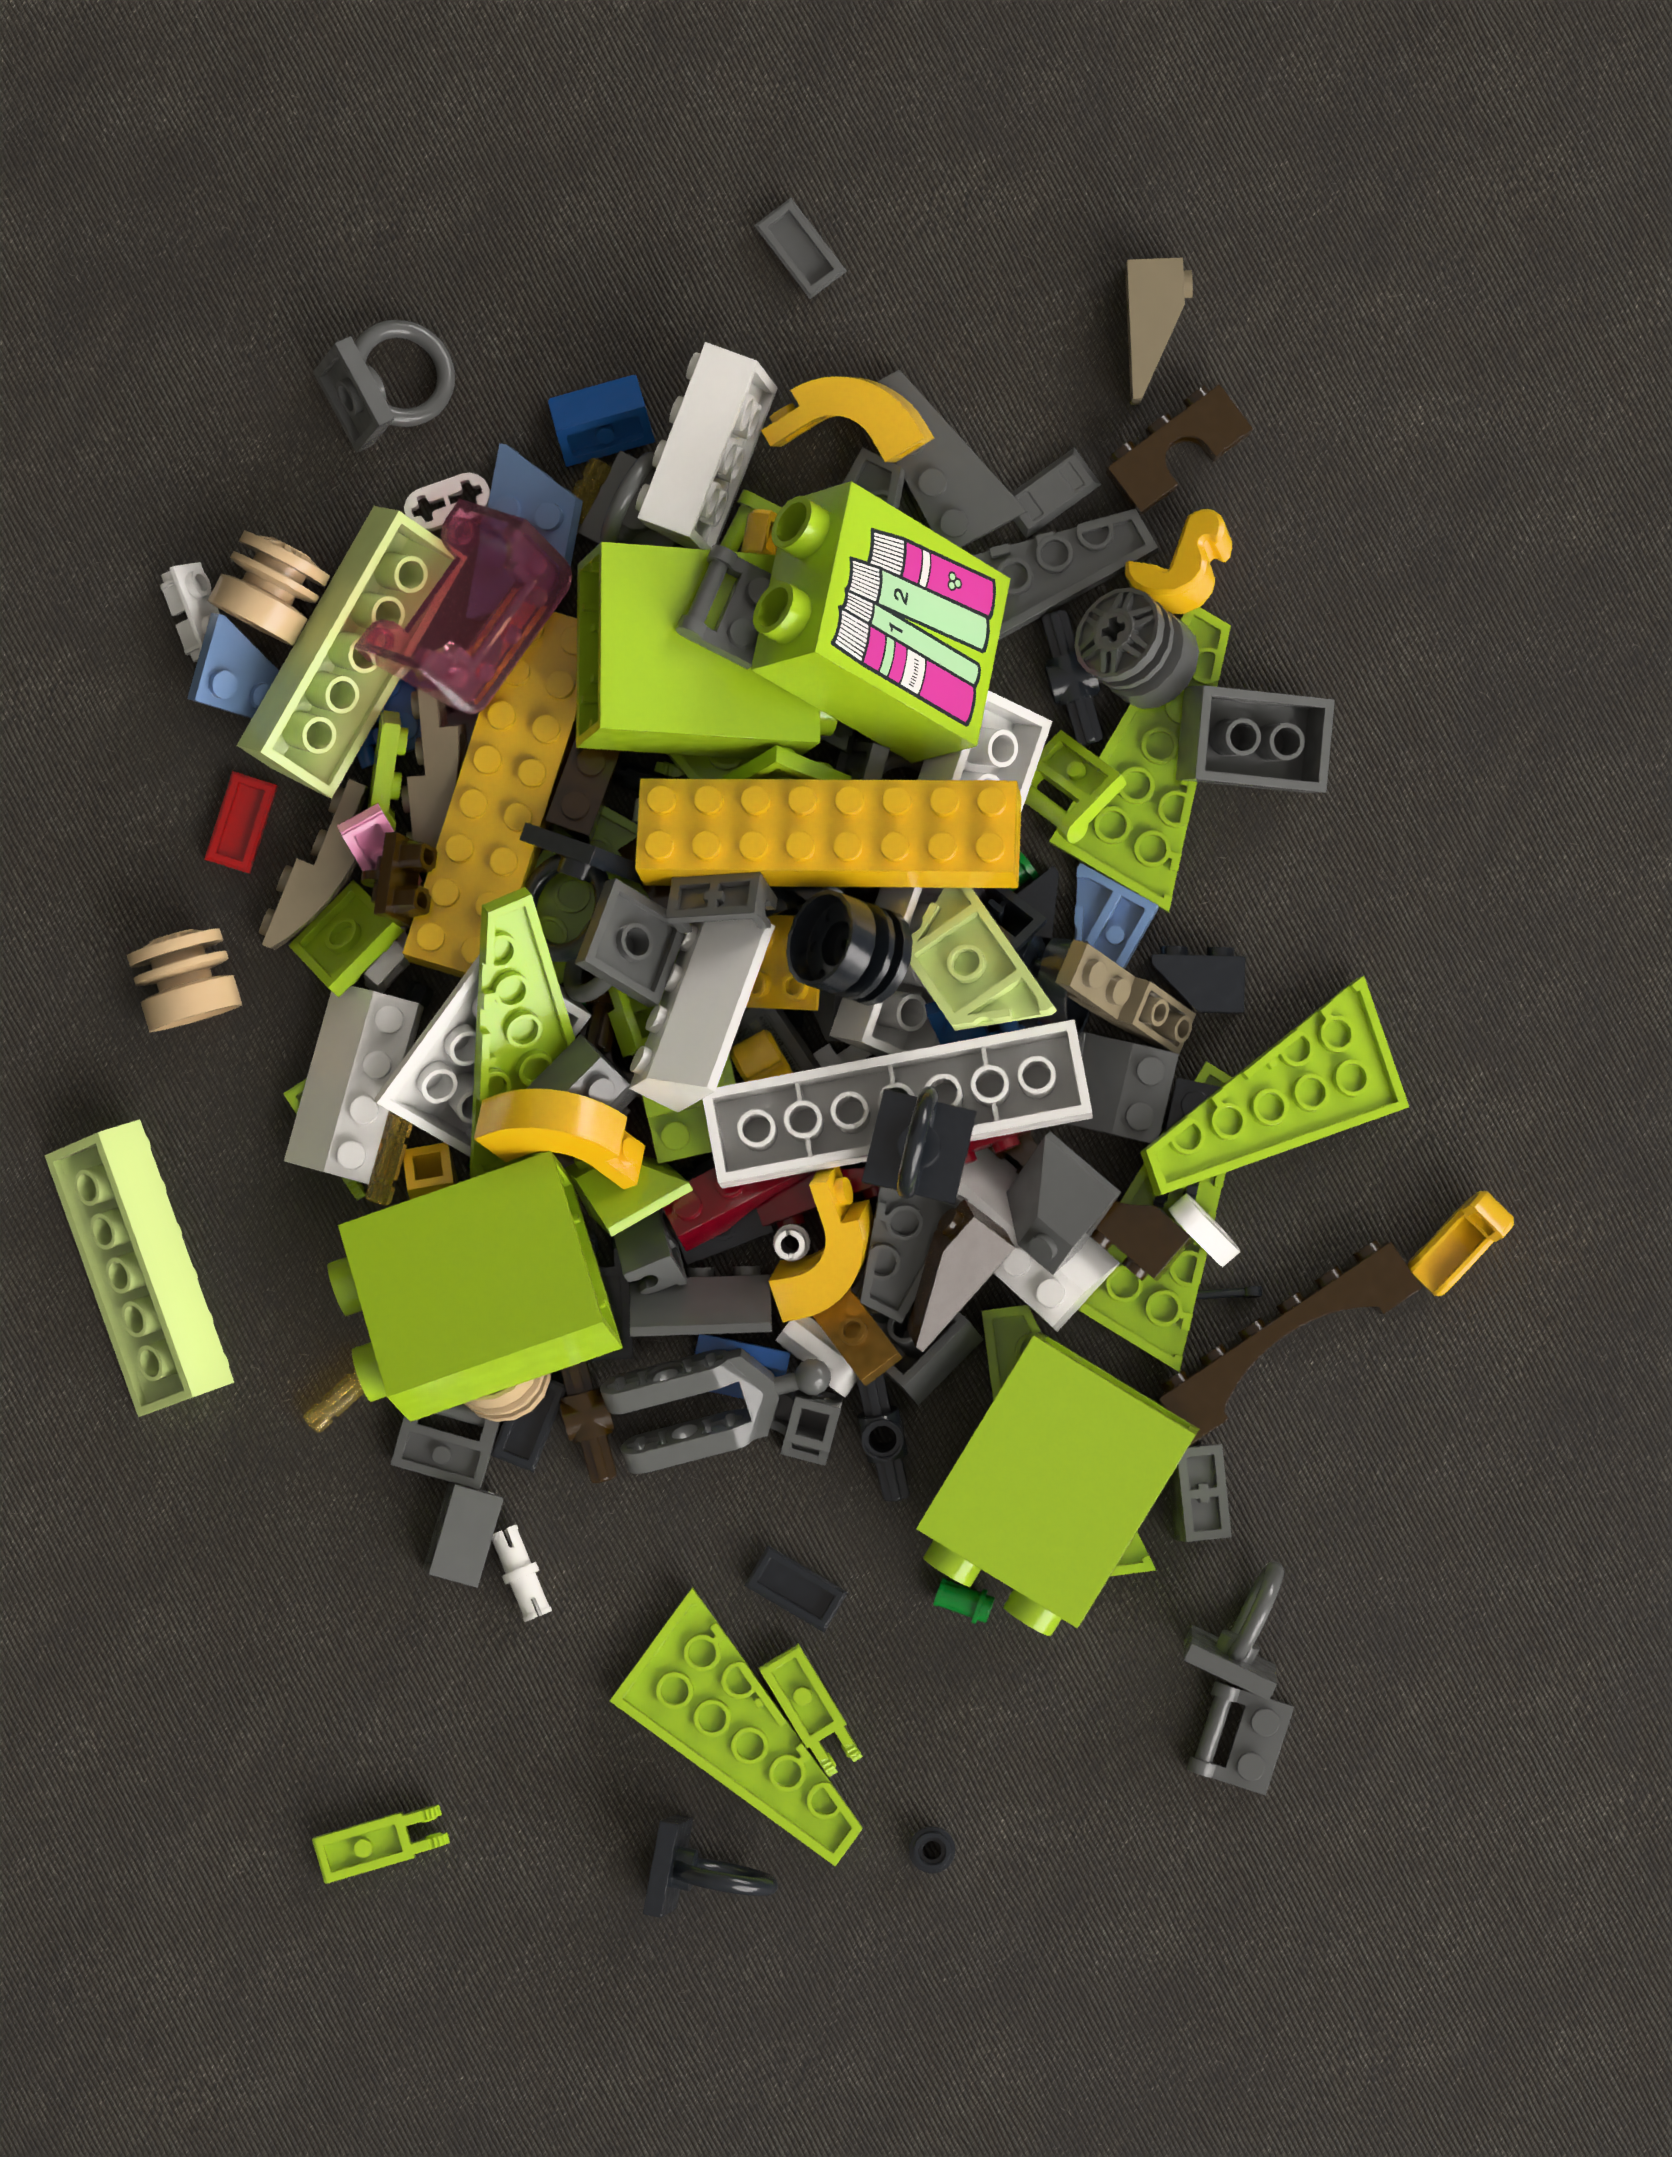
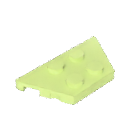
M944 888L935 903L931 902L925 911L921 927L911 935L913 944L910 966L954 1030L958 1031L1054 1014L1057 1010L972 888Z

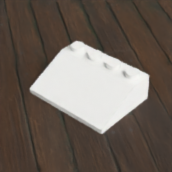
M705 342L701 353L695 352L690 360L686 373V378L690 380L684 397L678 396L673 404L669 417V422L673 423L667 441L661 440L656 448L652 465L657 467L651 484L645 483L642 486L635 509L640 511L637 518L648 528L686 548L711 550L712 546L717 545L778 388L757 360Z
M479 956L374 1098L377 1104L469 1157L471 1151ZM559 985L574 1036L576 1037L591 1017V1014L581 1002L572 1000L567 995L565 988Z

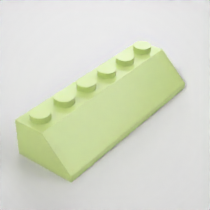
M374 506L236 746L277 772L332 799L468 558L399 510Z
M136 1120L97 1132L44 1155L138 1417L234 1383L228 1359L223 1352L213 1324L212 1314L205 1302L198 1282L197 1272L191 1263L182 1238L181 1228L176 1221L166 1193L165 1183L161 1179L151 1151L150 1141L144 1132L141 1121Z

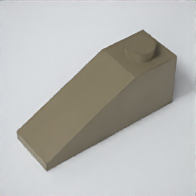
M1183 258L1133 259L1126 262L1125 283L1131 405H1140L1185 305V298L1193 297L1192 270H1183Z

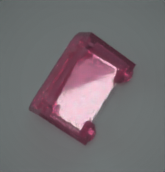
M459 499L446 517L441 531L442 542L455 559L405 629L390 620H377L365 630L354 648L367 661L449 707L465 714H476L489 704L564 598L571 585L572 572L570 565L564 557L525 518Z

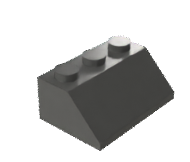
M733 1266V1276H714V1267L686 1268L688 1283L681 1286L675 1284L652 1294H641L639 1285L644 1281L654 1279L656 1276L647 1275L640 1280L630 1282V1337L772 1332L771 1288L768 1282L771 1274L761 1275V1266Z

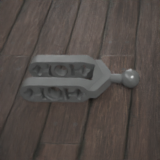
M742 1348L730 1351L716 1349L613 1376L601 1384L600 1391L609 1413L624 1414L717 1390L739 1381L747 1408L729 1410L648 1431L627 1439L620 1447L627 1470L632 1474H643L737 1450L750 1444L755 1439L768 1436L779 1401V1395L797 1390L807 1395H818L824 1392L831 1381L829 1368L823 1361L818 1359H806L799 1364L795 1372L775 1377L774 1373Z

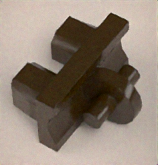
M385 832L382 856L377 858L376 870H365L361 875V883L373 888L371 902L375 903V915L391 919L400 927L411 926L413 917L429 913L431 896L428 889L418 885L419 872H431L436 867L438 852L435 848L423 842L413 841L398 832Z

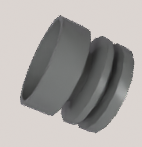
M1135 588L1115 589L1101 596L1085 612L1077 627L1074 644L1077 660L1087 673L1097 678L1103 685L1108 686L1112 692L1125 702L1141 709L1157 708L1174 700L1188 686L1196 671L1199 656L1196 636L1188 626L1171 612L1166 611L1161 604L1154 601L1146 592Z

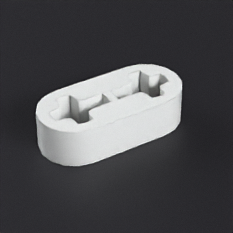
M462 473L412 492L405 502V515L429 532L483 513L488 507L490 489L486 481L478 474ZM465 483H470L474 489L482 488V494L476 496L477 504L475 506L469 507L466 501L450 503V498L463 493L462 485ZM422 498H426L430 504L445 501V507L432 512L433 520L430 522H425L422 516L414 517L413 511L419 509L418 501Z
M1187 1193L1169 1208L1170 1213L1183 1229L1220 1266H1225L1240 1253V1249L1231 1237Z

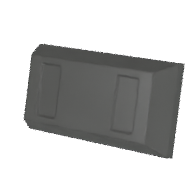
M792 198L788 199L754 225L809 299L813 298L847 272Z
M1075 447L1011 492L1027 510L1026 513L1013 520L1026 539L1101 486V483Z

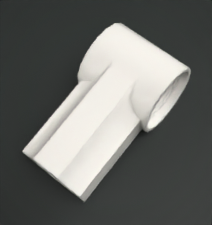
M806 1317L789 1321L775 1341L781 1344L784 1349L802 1361L806 1359L823 1361L831 1372L829 1386L845 1398L857 1383L856 1373L813 1318Z

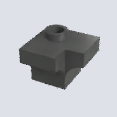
M800 1390L779 1395V1401L770 1428L785 1436L780 1454L825 1466L844 1396L826 1391L818 1395H807Z

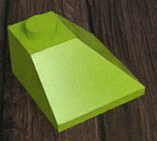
M643 1156L638 1184L627 1189H622L594 1167L578 1158H574V1163L565 1168L588 1214L611 1237L693 1191L689 1182L667 1162L658 1164L657 1159Z

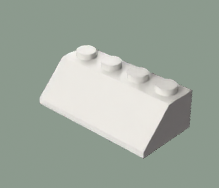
M753 919L690 923L692 932L685 933L678 957L664 989L665 992L661 1003L653 1008L647 1019L645 1028L650 1033L645 1046H641L632 1060L630 1071L634 1072V1076L629 1089L676 1112L682 1111L715 1092L775 925L771 924V928L760 929Z
M350 986L339 998L331 991L286 1151L285 1162L368 1185H375L394 1113L377 1104L374 1098L414 1045L424 1006L416 1002Z
M988 1148L975 1152L977 1161L964 1165L958 1194L967 1198L968 1202L1004 1228L1015 1246V1249L993 1274L1058 1332L1120 1263L1095 1240L1089 1237L1084 1246L1052 1275L1017 1245L1006 1194L1018 1176L1016 1173L1017 1169L1005 1158L999 1159Z

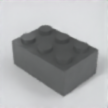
M1206 685L1186 687L1183 695L1176 780L1299 793H1326L1335 700Z

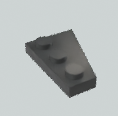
M879 1187L860 1293V1303L902 1323L916 1298L932 1237L937 1230L941 1217L949 1209L956 1208L963 1199L967 1201L968 1199L958 1194L955 1205L915 1195L912 1198L904 1199L898 1195L897 1191Z

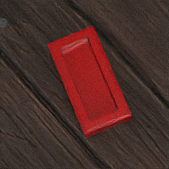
M232 771L205 860L248 874L251 873L277 792V785Z

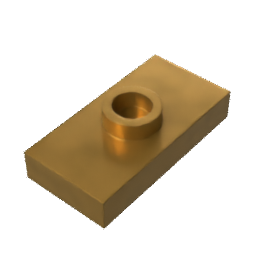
M851 1288L834 1305L821 1313L813 1315L814 1319L865 1386L903 1358L864 1305L860 1303V1300Z

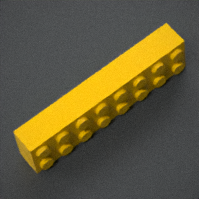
M515 600L438 839L436 867L431 872H428L423 886L429 890L431 896L430 910L428 914L413 918L402 952L408 962L463 978L480 954L482 905L524 888L526 881L535 870L541 848L519 839L525 822L546 829L545 819L576 737L577 618Z
M640 779L635 870L643 885L671 886L673 877L761 872L769 886L1018 888L1022 797L1017 781Z

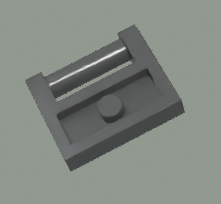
M713 545L707 557L709 566L688 614L681 616L676 631L686 639L749 669L752 666L759 634L753 625V614L759 598L769 587L771 574L739 558L729 548ZM727 573L737 579L715 629L712 630L704 622Z
M465 1404L435 1413L483 1427L480 1440L419 1424V1419L410 1422L404 1416L390 1465L481 1490L500 1422L477 1416Z
M1214 1680L1210 1692L1211 1695H1214L1196 1754L1189 1757L1186 1770L1266 1796L1294 1706L1272 1698L1268 1701L1245 1689ZM1236 1702L1244 1705L1225 1766L1214 1763L1213 1759L1231 1703Z

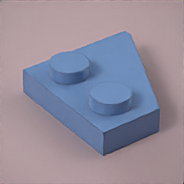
M211 613L187 699L252 719L279 670L225 615Z
M1080 863L1077 867L1076 875L1077 895L1074 916V940L1088 941L1091 946L1125 969L1159 906Z

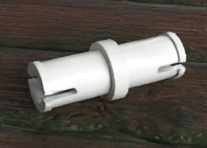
M788 1224L782 1226L776 1232L773 1246L780 1258L786 1261H796L807 1254L811 1240L808 1232L798 1224ZM787 1235H791L798 1240V1249L792 1250L785 1244V1237Z
M514 1525L506 1528L504 1533L502 1530L494 1533L492 1542L506 1573L502 1576L505 1585L510 1583L523 1614V1620L527 1622L538 1617V1615L542 1616L551 1612L552 1608L551 1606L549 1607L537 1578L536 1572L540 1571L537 1563H531L518 1532V1526ZM504 1533H505V1535H506V1537H507V1540H508V1542H509V1544H510V1547L508 1546V1543H507V1541H506V1538H505V1536H504ZM531 1599L533 1600V1603H534V1605H535V1607H536L537 1613H536V1611H535V1609H534V1606H533V1604H532Z

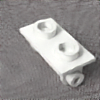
M201 562L170 567V571L161 575L164 583L160 585L171 615L177 616L186 612L188 619L176 624V628L183 644L185 655H191L193 662H198L211 613L220 614L218 608L207 601L212 593L209 578L204 573Z

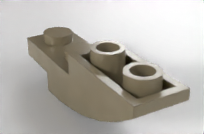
M444 679L416 682L417 691H412L411 693L412 714L414 719H420L422 736L416 738V759L418 765H424L425 773L408 776V785H403L401 791L403 810L405 813H410L412 831L407 832L406 837L413 841L426 843L435 849L467 752L466 724L448 725Z
M349 779L345 788L341 786L337 788L328 810L335 814L328 831L323 829L319 831L312 847L311 855L317 857L315 864L312 865L296 859L293 867L285 866L276 891L282 893L276 910L271 908L267 910L259 929V934L265 936L262 945L276 950L295 938L336 898L348 882L358 862L343 839L337 825L361 813L370 790L366 785Z
M1073 939L1055 981L1067 990V997L1147 1043L1162 1050L1180 1054L1184 1042L1190 1036L1196 1013L1151 981L1133 976L1090 944Z

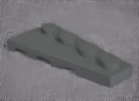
M900 370L877 381L893 389L909 401L919 412L934 436L933 440L896 462L897 465L906 471L905 480L932 531L958 547L963 548L1027 512Z
M1132 509L1080 523L1075 528L1057 533L1051 531L1036 535L1034 539L1012 545L1007 543L989 548L990 551L973 556L1011 578L999 641L1124 572L1125 562H1142L1157 554L1159 549L1138 511Z

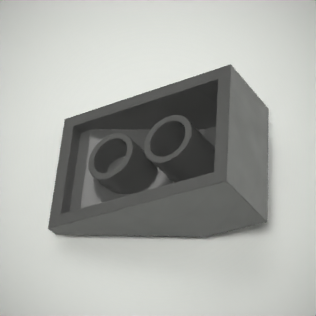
M1081 1032L1086 1034L1082 1061L1093 1118L1065 1124L1151 1144L1160 1135L1179 1054Z
M866 1259L850 1287L859 1300ZM914 1302L902 1323L864 1305L903 1357L884 1373L918 1406L984 1340L969 1320L958 1312L925 1351L922 1352L916 1348L907 1330Z

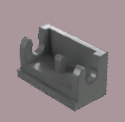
M761 872L673 877L666 920L668 923H672L679 933H691L692 927L690 923L743 919H753L760 929L771 928V922L766 916L765 909L776 910L778 898Z
M663 1208L614 1235L622 1272L627 1282L640 1280L647 1275L656 1276L654 1279L644 1281L639 1285L641 1294H652L675 1284L681 1286L688 1283L677 1238Z
M1222 1444L1189 1446L1169 1479L1174 1539L1182 1542H1193L1232 1537Z
M448 1481L423 1570L432 1576L478 1588L504 1498L486 1490H477Z

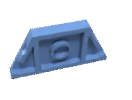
M499 443L467 612V619L475 622L485 621L487 616L506 609L512 610L515 600L530 604L535 599H547L566 592L583 503L580 498L562 487L551 476L506 444Z

